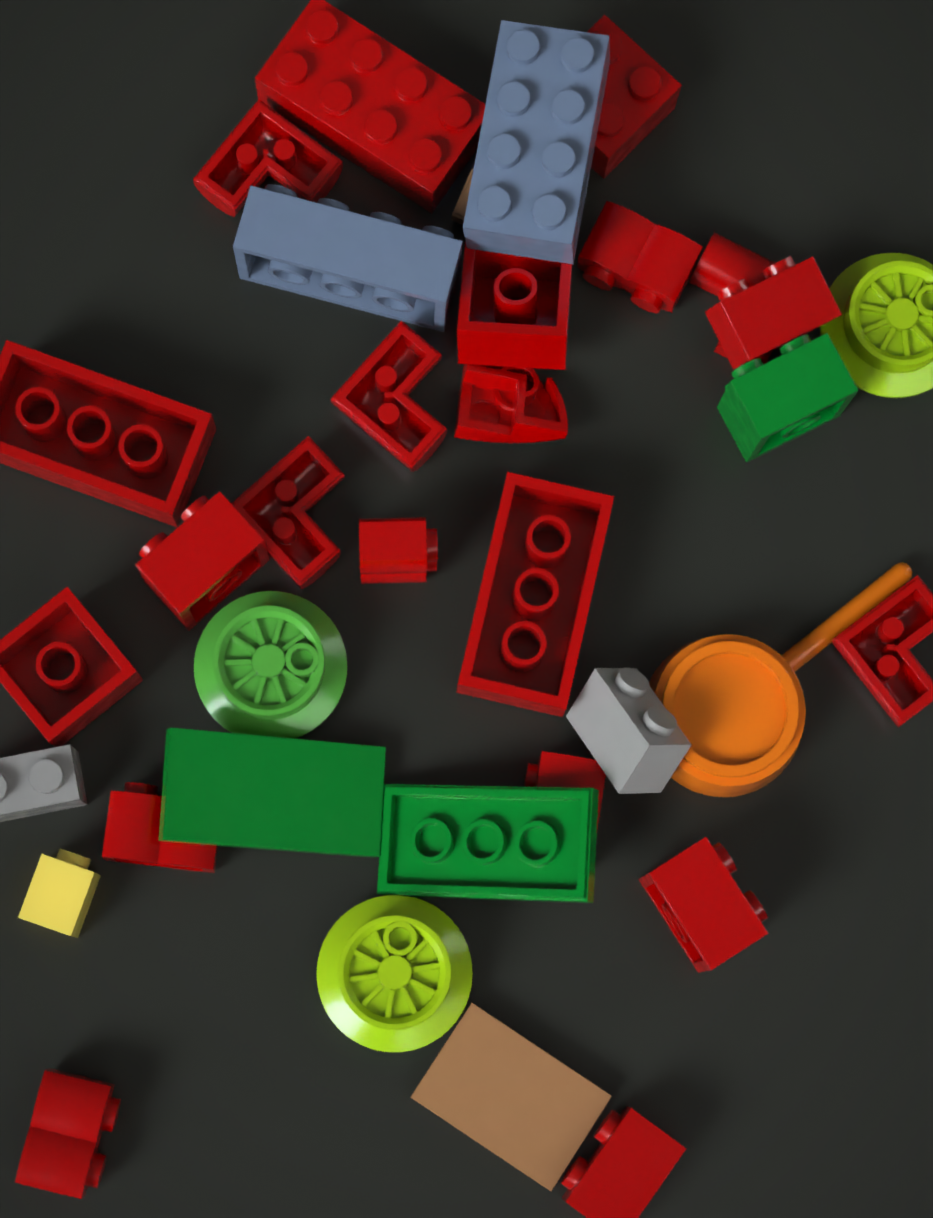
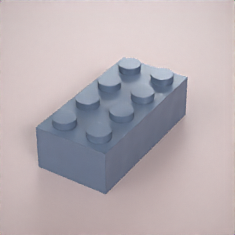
M501 20L463 223V232L468 249L574 265L610 64L609 35Z
M268 184L265 186V189L250 185L233 244V250L240 279L444 332L460 275L463 241L454 239L453 233L440 227L424 226L422 230L401 225L400 219L387 213L372 212L370 216L350 212L347 205L337 200L320 198L316 203L297 198V194L286 187Z

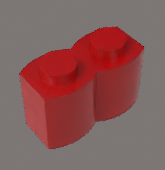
M606 201L578 256L577 267L584 271L583 278L595 287L610 291L613 286L623 289L632 295L631 301L645 311L657 314L662 309L672 313L700 258L703 247L674 230L654 224L628 208Z
M426 517L359 518L361 584L425 583L427 571H437V528H426Z
M125 782L124 791L111 790L102 858L104 860L215 873L218 846L158 841L162 796L157 795L158 786Z
M52 1068L46 1069L36 1098L15 1183L82 1199L86 1195L88 1187L98 1189L107 1155L97 1153L103 1131L113 1132L121 1105V1099L112 1097L115 1084Z

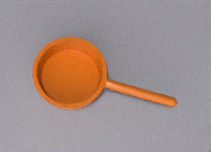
M900 562L892 566L782 655L763 642L747 636L733 634L715 635L698 639L671 653L658 666L649 681L651 689L666 710L676 718L677 725L692 744L671 778L691 791L713 797H736L749 794L775 780L794 757L805 725V698L795 672L830 645L833 638L905 585L912 578L910 565Z

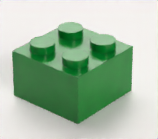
M828 333L814 340H811L808 334L802 335L779 349L781 356L763 364L761 358L753 359L731 373L734 379L725 385V392L717 409L746 463L839 417L859 391Z

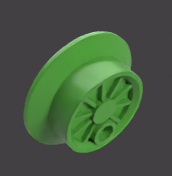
M280 591L256 592L230 602L209 621L202 632L196 648L194 677L197 691L205 708L229 732L297 739L320 726L339 703L346 684L347 655L338 629L318 606L307 599L291 593Z

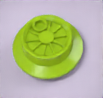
M881 253L853 263L835 279L829 288L842 315L821 326V336L828 333L857 388L867 393L887 398H906L933 389V264L919 257L903 253Z
M379 896L359 903L349 909L335 922L328 932L317 961L318 992L324 1009L332 1022L351 1040L367 1048L382 1052L412 1051L439 1039L461 1016L472 987L471 955L459 928L451 918L436 906L410 896Z

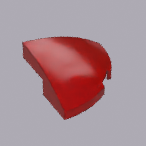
M464 364L454 438L493 443H534L566 438L568 433L567 412L563 398L552 378H547L543 385L536 371L532 368Z

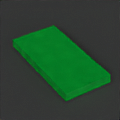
M168 728L166 730L158 841L372 858L380 857L386 747Z
M384 784L377 894L384 896L404 895L410 897L594 903L599 790L594 788Z

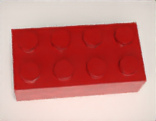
M310 0L255 77L258 99L297 127L431 214L478 148L485 103L325 0Z
M6 340L0 354V463L171 526L179 527L182 519L181 515L186 509L216 432L212 414Z
M507 472L456 693L563 717L568 705L615 496Z

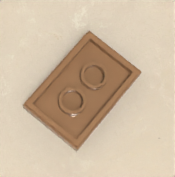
M473 1003L470 1004L410 1096V1098L549 1191L553 1190L612 1097Z

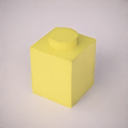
M59 849L56 858L41 854L18 918L78 938L101 875L88 870L91 859L63 849Z

